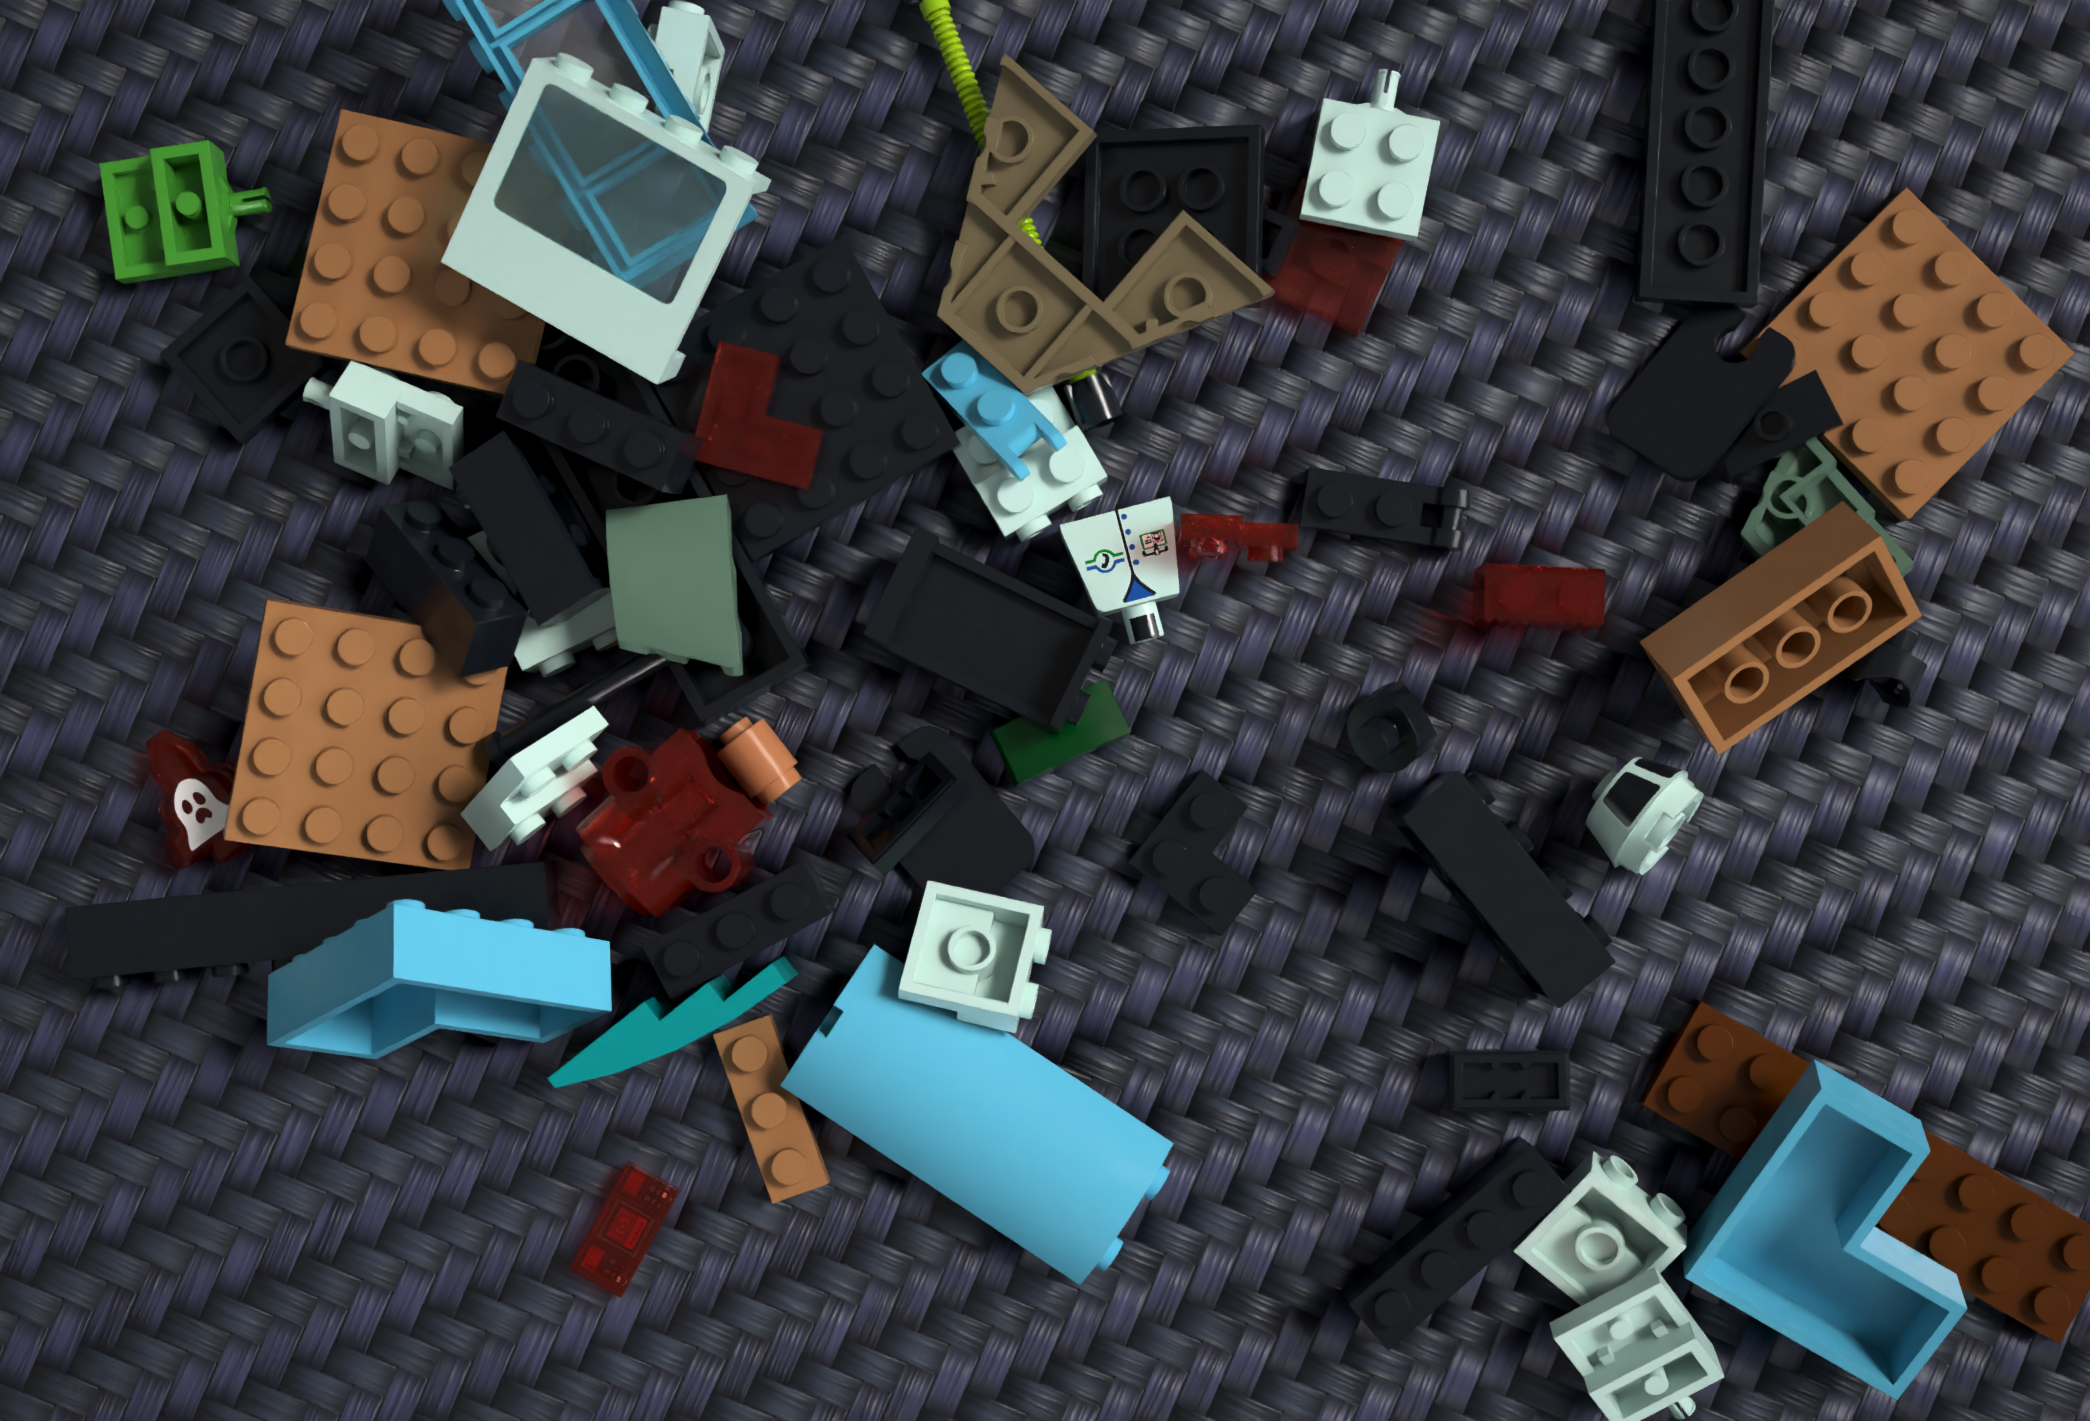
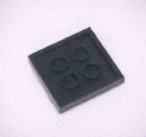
M1261 124L1094 131L1098 136L1086 148L1082 283L1103 302L1182 210L1262 279L1265 129ZM1261 301L1245 308H1261Z

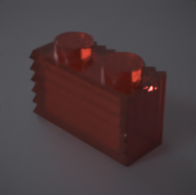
M1485 563L1475 568L1472 622L1477 628L1483 625H1487L1489 628L1498 625L1501 629L1510 626L1512 629L1522 627L1524 630L1531 627L1535 630L1546 628L1547 631L1557 628L1559 632L1569 629L1571 632L1581 630L1583 633L1597 629L1604 623L1605 569Z

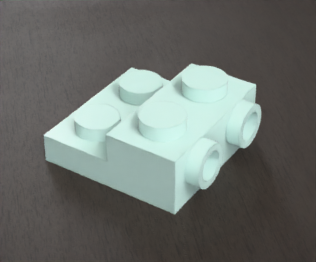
M672 0L669 2L668 7L662 6L659 24L651 23L647 33L661 50L670 66L668 69L681 91L693 104L701 118L699 120L706 133H708L725 49L711 17L704 15L705 10L689 2ZM656 105L655 114L665 119ZM676 154L678 159L686 160L685 158Z
M1053 386L1031 395H1026L1023 392L1022 394L1059 430L1067 444L1057 452L1041 438L1018 457L1026 464L1030 475L1021 482L1010 473L966 426L955 431L962 446L953 452L1006 541L1015 535H1018L1021 542L1035 537L1052 525L1048 518L1049 515L1066 505H1069L1072 512L1086 507L1103 495L1099 486L1107 482L1108 476L1080 428L1073 422Z
M592 706L509 758L460 813L490 852L498 846L506 844L510 839L516 845H520L546 824L543 818L552 811L560 818L587 797L581 788L598 771L589 760L598 750L592 742L609 725L595 706Z
M928 880L900 981L898 997L904 1000L957 1011V1020L1016 1033L1020 1017L1032 1019L1039 984L1029 982L1033 962L1045 965L1051 941L1052 930L1042 928L1044 906Z
M1592 1151L1563 1181L1572 1192L1515 1240L1513 1252L1582 1306L1654 1267L1661 1273L1687 1247V1225L1683 1223L1685 1214L1677 1203L1667 1195L1658 1193L1652 1198L1636 1185L1638 1182L1636 1173L1624 1160L1615 1155H1611L1605 1160L1595 1151Z

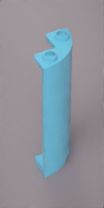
M874 944L780 1086L1077 1284L1081 1285L1095 1266L1105 1272L1123 1245V1241L1117 1236L1143 1196L1151 1201L1165 1183L1170 1170L1162 1164L1174 1143L1006 1031L957 1020V1011L900 999L898 997V989L905 964Z

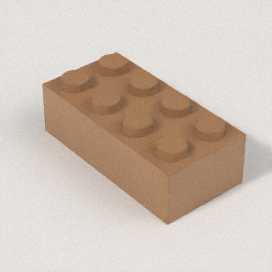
M1842 501L1640 641V644L1685 717L1714 751L1720 755L1919 619L1922 615L1881 535Z

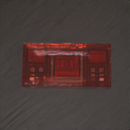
M629 1161L569 1269L613 1294L622 1297L682 1189Z

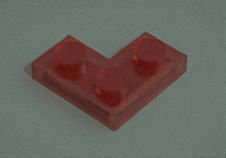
M719 340L695 435L704 438L696 461L809 491L824 432L820 429L766 416L781 358L778 355Z
M1181 513L1176 524L1175 544L1176 549L1188 550V559L1221 561L1224 555H1227V551L1247 552L1248 562L1281 563L1283 562V553H1293L1298 548L1299 524L1243 522V515Z

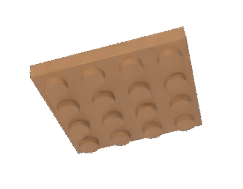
M341 109L285 345L300 351L349 362L354 360L366 366L504 397L518 361L523 360L536 364L546 321L441 262L494 143ZM518 149L498 191L495 204L501 211L564 246L570 217L563 207L561 199L569 194L558 175L551 179L546 176L532 152Z
M1906 187L1735 358L1739 362L1750 358L1757 348L1758 339L1768 327L1786 336L1795 348L1796 365L1779 388L1814 370L1818 372L1844 425L1817 439L1903 522L1909 520L2075 353Z
M266 597L223 832L224 840L442 870L470 868L476 833L460 813L486 785L490 758L484 749L483 739L496 731L508 666L459 678L424 635L421 626L415 622Z

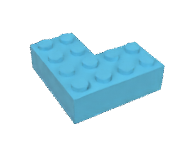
M395 900L389 902L385 909L373 916L356 921L353 927L343 933L324 939L322 945L308 953L293 957L292 962L268 975L267 1045L377 1060L439 1028L545 1043L612 1012L610 941L585 937L583 930L575 928L548 931L534 928L533 922L525 919H508L497 922L480 919V913L474 910L457 909L440 912L425 909V904L418 900Z
M1813 1059L1687 1235V1247L1682 1251L1685 1278L1895 1400L1899 1399L1968 1309L1956 1273L1875 1227L1931 1151L1921 1120Z

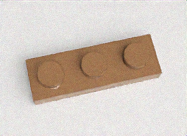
M772 1013L713 1034L772 1204L829 1184L830 1178L803 1101L780 1086L791 1070Z

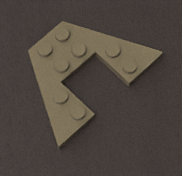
M1006 53L1004 54L1000 62L1002 70L990 117L986 118L983 130L985 137L981 153L976 158L966 197L968 205L959 241H955L950 261L951 273L949 281L943 289L937 316L1026 395L1034 394L1267 299L1275 293L1273 288L1182 210L1103 302L1020 228L1022 223L1098 135Z

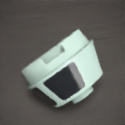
M1636 757L1627 763L1619 773L1614 770L1610 771L1599 783L1591 797L1596 803L1588 814L1585 824L1615 868L1622 865L1637 875L1638 873L1644 875L1667 852L1669 848L1666 845L1676 834L1684 821L1687 824L1699 807L1704 794L1694 787V783L1687 779V771L1642 757Z

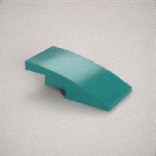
M783 956L767 966L737 991L722 974L706 983L676 1008H674L663 993H660L640 1004L547 1079L554 1088L615 1074L676 1051L736 1019L796 977L798 973Z

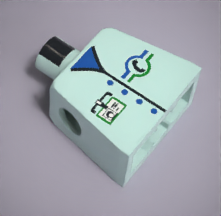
M1170 496L1061 524L1060 535L1097 617L1122 612L1130 644L1164 636L1156 602L1172 599L1179 595L1173 509Z

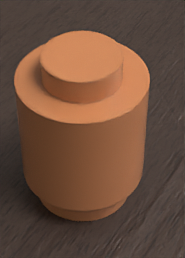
M746 716L719 737V740L725 747L716 755L750 799L756 796L764 807L802 779L801 775L794 768L798 762L764 718L753 725Z

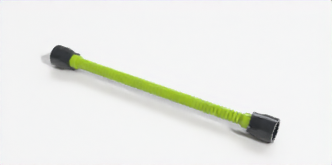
M908 0L910 7L920 8L924 20L931 24L930 27L934 31L933 35L936 37V42L940 44L939 50L942 51L941 55L945 58V64L948 65L947 70L951 72L950 77L953 79V85L956 86L955 90L959 93L958 97L961 99V105L964 106V112L970 121L969 125L972 127L973 134H976L975 140L979 141L977 145L979 148H982L985 137L983 130L986 118L990 117V114H988L989 109L985 107L986 101L982 100L983 94L979 93L981 89L977 86L978 81L974 79L975 74L971 72L972 66L969 65L970 61L966 58V52L963 51L964 46L961 44V39L955 30L956 26L952 23L950 3L948 0ZM1029 215L1020 228L1041 245L1042 241L1038 239L1039 234L1035 232L1036 226L1032 225L1033 219L1029 218ZM1092 369L1068 379L1070 385L1065 386L1063 390L1076 425H1078L1082 433L1107 426L1124 416L1106 372L1097 374L1096 369Z

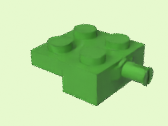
M209 140L150 149L151 156L99 163L115 279L123 284L240 267L235 235L238 216L263 212L270 213L272 211V204L268 202L271 201V197L266 187L233 192L228 184L224 152Z

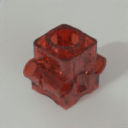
M680 728L657 750L626 747L612 753L606 760L602 772L604 785L611 795L575 827L576 832L584 840L579 846L580 850L590 865L622 900L643 916H647L649 913L655 917L670 914L697 888L712 893L731 889L744 883L751 875L754 866L753 852L748 843L776 818L773 812L767 806L764 807L756 796L750 799L742 788L735 785L728 778L723 770L720 759L716 755L717 751L697 730L688 732L685 728ZM641 759L648 767L649 778L646 785L641 790H638L631 782L630 772L633 765ZM718 847L725 850L731 858L732 867L726 879L717 877L710 868L711 854Z

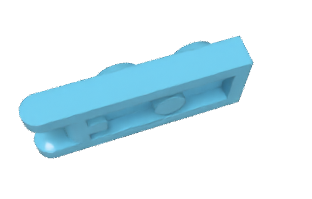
M964 339L921 373L930 390L1020 482L1028 477L1030 472L1026 464L1018 457L1039 439L1043 438L1057 452L1067 444L1059 430L1000 371Z

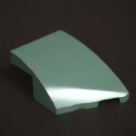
M1817 438L1781 455L1774 471H1771L1763 487V493L1756 507L1752 509L1741 531V538L1756 561L1843 501L1881 535L1902 577L1913 570V560L1875 520V510L1836 469L1837 460Z
M727 495L606 510L610 589L616 635L620 649L645 655L659 654L669 661L687 664L689 659L692 658L720 665L726 675H743L742 632L737 616V581L732 557L731 510Z

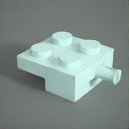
M1378 69L1375 72L1376 77L1370 103L1356 105L1326 98L1323 99L1318 113L1299 219L1414 242L1418 237L1440 121L1407 115L1394 108L1401 74L1393 70L1388 77L1386 93H1384L1388 69Z
M351 360L335 386L324 383L315 377L310 378L303 392V400L330 410L335 463L386 485L390 484L398 469L401 468L450 490L455 489L457 482L448 467L464 457L462 406L455 404L442 393L424 391L399 380L388 370L376 367L370 368L354 360Z
M1656 1267L1549 1323L1554 1340L1584 1377L1588 1394L1609 1421H1641L1666 1407L1669 1408L1674 1418L1685 1419L1682 1408L1688 1417L1695 1410V1402L1689 1395L1724 1378L1713 1344Z

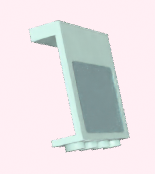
M562 52L558 53L557 58H532L441 262L658 385L676 377L686 357L685 354L677 350L752 195L767 191L771 179L755 171L759 163L746 153L726 145L720 151L700 140L704 132L693 123L671 114L665 120L645 109L649 100L640 93L617 83H614L612 89L592 79L591 76L594 69L585 62Z

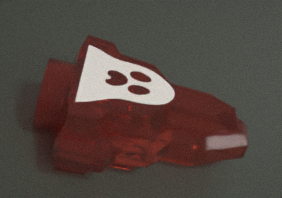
M166 729L161 730L146 741L151 775L164 793L158 813L169 833L163 845L177 870L181 871L209 855H212L217 864L221 865L239 856L254 845L224 840L223 837L235 771L230 763H210L196 744Z

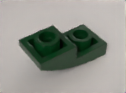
M1106 679L1082 689L1092 694L1077 727L1066 722L1060 735L1021 716L991 732V736L1015 787L1063 768L1073 759L1122 740L1131 732Z

